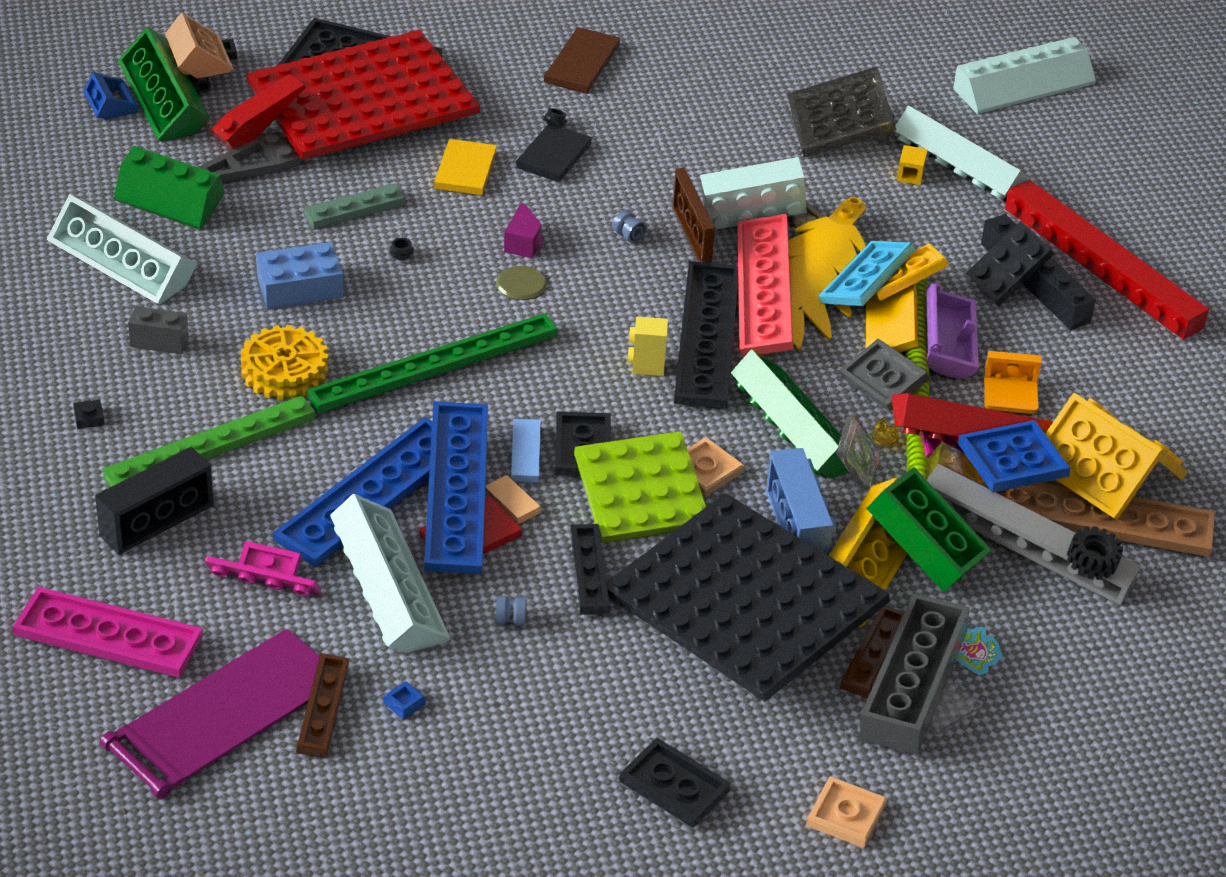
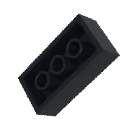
M191 446L96 494L99 536L120 555L214 506L211 464Z

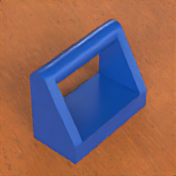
M92 72L83 92L97 118L106 120L134 114L139 111V107L123 79ZM119 90L124 100L114 98L111 92Z

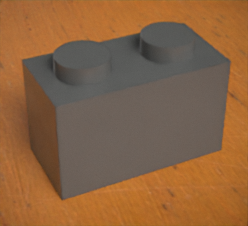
M135 306L128 322L130 347L182 354L189 339L187 313Z

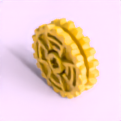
M279 325L273 326L272 330L261 329V334H252L251 341L246 340L244 348L241 349L242 379H245L247 387H253V392L256 394L262 392L266 398L276 396L277 400H283L285 397L293 399L298 395L306 397L307 389L326 382V376H328L327 345H324V340L321 337L316 338L315 332L310 331L307 333L303 327L293 329L292 325H286L285 328H280Z

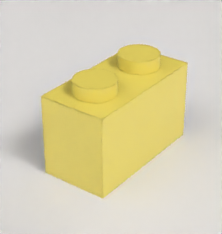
M636 317L635 327H630L629 343H634V347H629L628 363H633L632 374L664 376L668 319Z

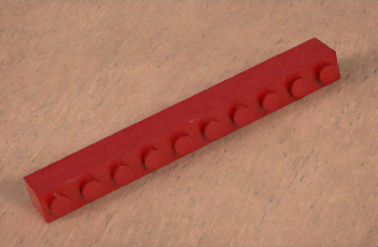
M1027 180L1008 190L1005 209L1181 339L1184 340L1205 328L1209 308L1034 182Z

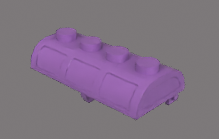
M933 283L926 290L928 366L934 372L943 376L959 379L968 378L979 369L976 300L940 290V284Z

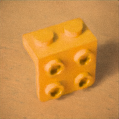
M988 351L984 370V407L991 410L1023 414L1037 413V381L1041 367V356Z

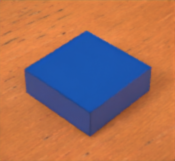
M405 681L384 695L383 703L404 720L426 705V697Z

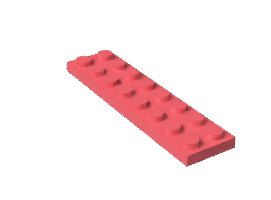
M787 214L737 221L741 357H745L751 349L759 354L794 350Z

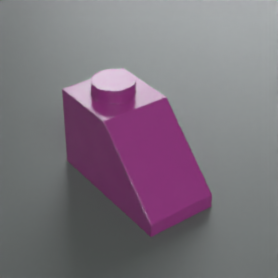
M520 203L504 232V252L533 259L537 249L541 250L543 246L544 235H541V223L526 204Z

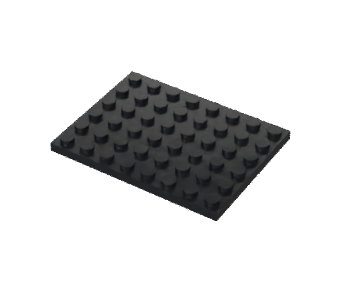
M726 493L606 582L609 598L764 702L890 602L889 592Z

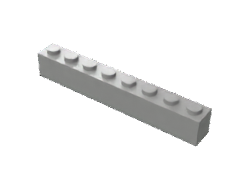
M940 464L935 467L928 477L927 481L972 530L1119 605L1122 604L1133 586L1141 568L1140 565L1121 557L1115 573L1111 574L1107 579L1103 576L1102 580H1097L1095 575H1093L1092 579L1087 578V573L1081 576L1078 574L1079 569L1073 570L1071 568L1072 563H1068L1067 551L1074 534H1076L1075 532L996 492H992L990 489ZM1088 550L1090 553L1094 555L1102 556L1100 553L1094 550Z

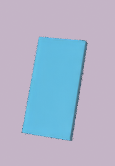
M871 241L820 293V302L822 304L863 306L915 251L913 243Z

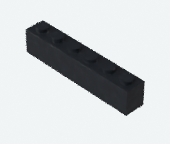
M1006 214L985 220L981 245L989 251L1017 224ZM1052 257L1023 283L1070 330L1091 323L1096 299Z

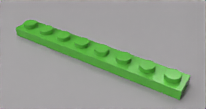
M299 396L102 469L103 477L109 486L112 487L191 446L207 460L315 419V411L303 396Z

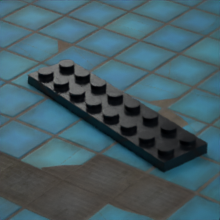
M689 261L674 404L727 409L738 289L737 265Z

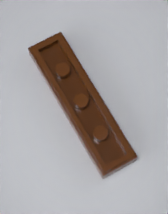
M884 606L879 610L841 681L840 689L868 699L905 612L888 606Z
M320 653L296 753L327 759L350 658Z

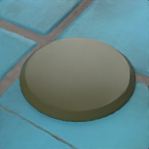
M515 266L504 270L498 275L496 286L503 295L509 298L528 300L544 293L547 288V279L540 271L534 268Z

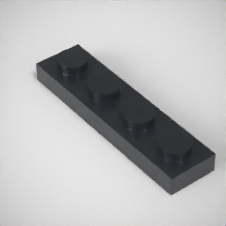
M599 523L570 525V537L580 615L609 614L610 605Z

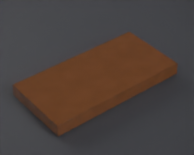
M577 27L545 73L544 82L588 93L619 47L620 37Z
M676 168L672 209L698 261L712 263L715 227L685 168Z

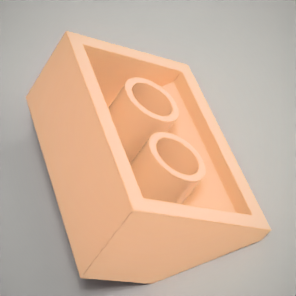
M181 13L165 33L169 42L168 46L171 48L173 58L177 62L178 70L184 75L189 76L190 74L197 79L231 72L233 67L220 36L184 13Z

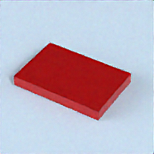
M491 496L485 498L483 554L522 536V529ZM426 526L420 528V537L424 541L426 540Z

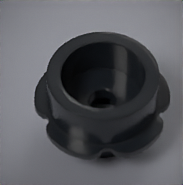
M400 237L392 241L390 255L397 260H406L410 255L414 254V247H412V242L409 239Z

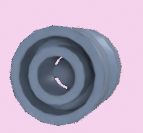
M622 210L613 219L612 229L618 234L623 235L624 239L633 244L639 242L644 237L647 225L641 219L635 218V215L630 211Z
M497 595L495 624L505 625L507 622H513L516 626H525L527 597L509 599L507 596ZM512 606H514L513 616H511Z

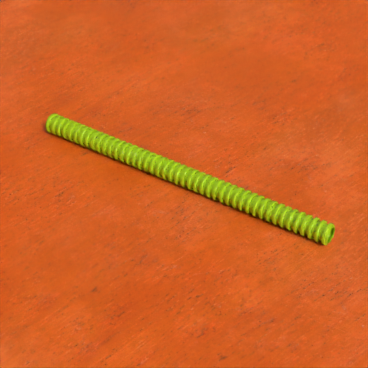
M927 278L917 282L918 347L906 350L905 355L906 358L925 370L929 376L926 320ZM929 380L912 394L930 398ZM921 431L919 435L906 434L907 472L915 467L927 480L931 474V460L925 456L926 451L923 449V438L920 437Z

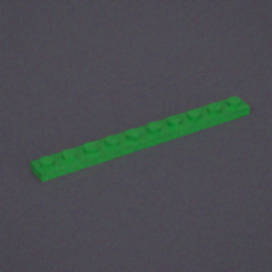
M544 313L307 389V398L319 414L556 337L558 328L547 314Z

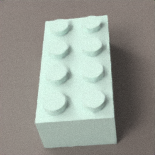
M798 157L700 175L703 204L715 230L737 226V221L781 214H787V217L807 213L804 175Z

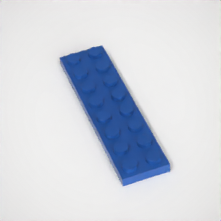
M433 402L424 571L482 574L488 405Z
M424 417L274 531L273 540L289 551L300 553L302 559L312 566L317 567L344 546L341 538L334 530L335 525L330 515L350 496L356 494L391 509L429 479L432 420Z

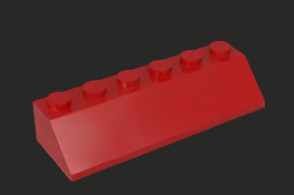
M893 394L892 396L895 426L903 428V433L919 435L920 431L929 432V438L945 440L946 436L955 437V443H958L959 435L1033 420L1046 433L1054 422L913 394Z

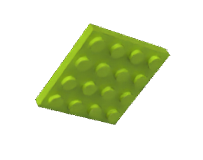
M682 431L575 447L574 454L595 524L599 523L601 543L671 533L706 508Z

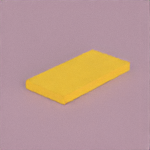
M917 283L881 301L873 295L866 302V348L878 338L899 353L918 347Z

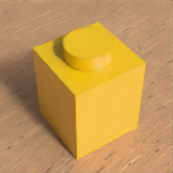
M903 146L897 181L921 185L928 149Z

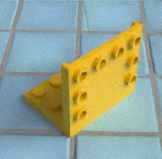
M1075 393L1072 394L1045 433L1070 466L1069 477L1056 480L1116 520L1121 516L1158 461L1180 480H1183L1188 473L1181 466L1184 461L1178 458L1168 447L1157 440L1153 442L1150 439L1144 438L1130 426L1119 422L1117 418L1111 415L1098 402L1091 398L1086 401Z

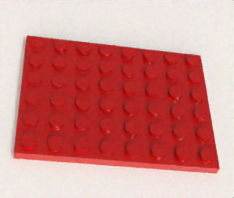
M421 30L389 36L385 39L370 41L365 44L346 47L342 50L326 52L322 55L302 58L298 61L247 73V82L256 94L288 74H291L306 86L275 119V122L302 160L480 113L479 103Z

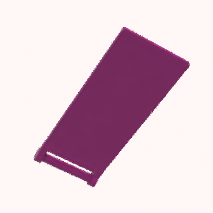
M284 629L128 725L121 727L115 732H106L101 737L99 744L107 752L111 751L143 780L151 788V793L157 799H164L172 789L183 783L186 779L306 705L309 700L320 656L290 630ZM126 739L158 768L167 779H159L120 742Z

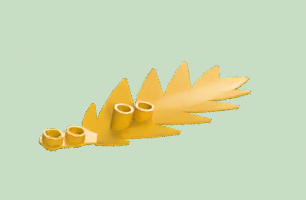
M850 197L842 201L829 217H822L795 228V233H805L789 240L793 345L797 350L801 349L804 338V314L828 340L832 339L825 304L820 302L819 295L838 276L837 273L840 274L857 256L854 246L860 252L866 247L861 234L854 225L866 210V205L859 198ZM739 302L736 303V308H739ZM834 304L847 317H851L850 305Z

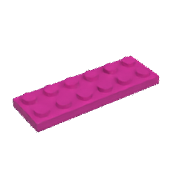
M39 586L12 627L14 636L178 678L181 677L203 637V628Z

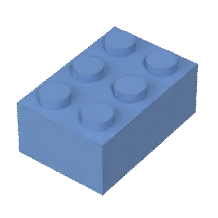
M332 242L256 253L257 278L267 309L344 298L343 272Z

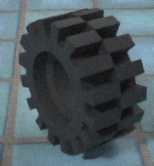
M1089 526L1084 527L1083 531L1081 529L1077 530L1067 551L1068 563H1072L1071 568L1073 570L1078 568V574L1081 576L1087 573V578L1092 579L1093 575L1096 576L1097 580H1102L1103 576L1107 579L1111 574L1113 575L1123 555V546H1120L1121 541L1119 539L1114 540L1115 534H1106L1107 529L1104 528L1102 531H1098L1097 526H1093L1092 530H1090ZM1088 550H1094L1100 553L1102 556L1094 555L1090 553Z

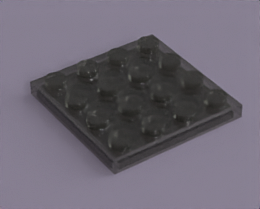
M877 66L787 93L803 157L817 155L824 151L840 148L844 145L896 130Z

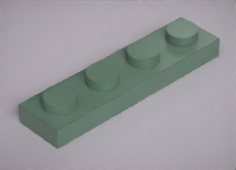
M396 183L304 207V216L313 230L404 206L405 196Z

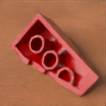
M288 74L225 113L208 131L230 150L250 143L290 105L306 86L291 74Z

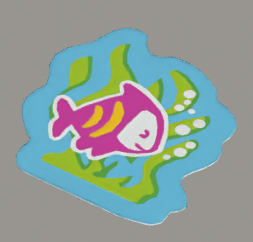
M984 627L967 629V634L956 660L973 673L983 675L988 673V666L996 665L998 660L1003 657V654L1000 651L998 642L993 637L986 635V629Z

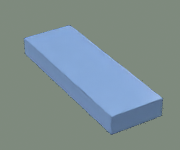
M513 419L511 479L514 482L539 483L541 420Z

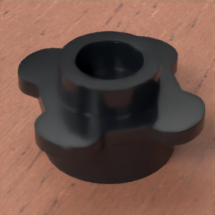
M549 108L545 116L542 117L544 121H547V125L551 123L564 127L568 122L565 119L566 113L555 108Z

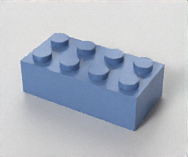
M803 448L771 451L766 493L778 525L826 555H829L833 549L831 537L836 532L834 517L829 516L826 497L821 495L819 478L814 477L812 460L810 458L807 459Z

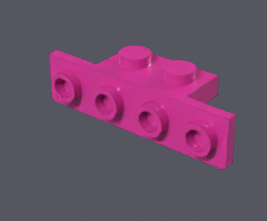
M245 541L238 563L206 556L205 563L211 570V573L219 577H227L229 574L237 576L239 580L250 584L259 581L266 583V586L276 590H282L283 587L293 589V592L302 596H310V594L320 595L321 592L316 581L296 576L302 559L301 554Z

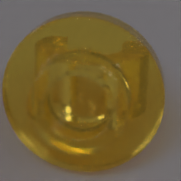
M886 417L878 420L872 431L873 441L884 447L895 445L899 439L898 427L895 424L888 426Z

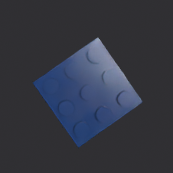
M1035 420L959 435V446L992 492L1069 477L1070 466Z

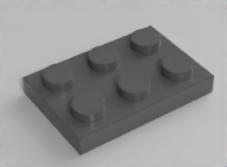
M879 338L839 370L842 378L889 412L893 410V394H912L930 379L925 370Z

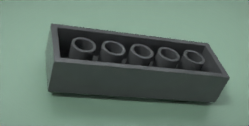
M915 593L912 594L861 713L859 739L918 755L967 634L970 607Z

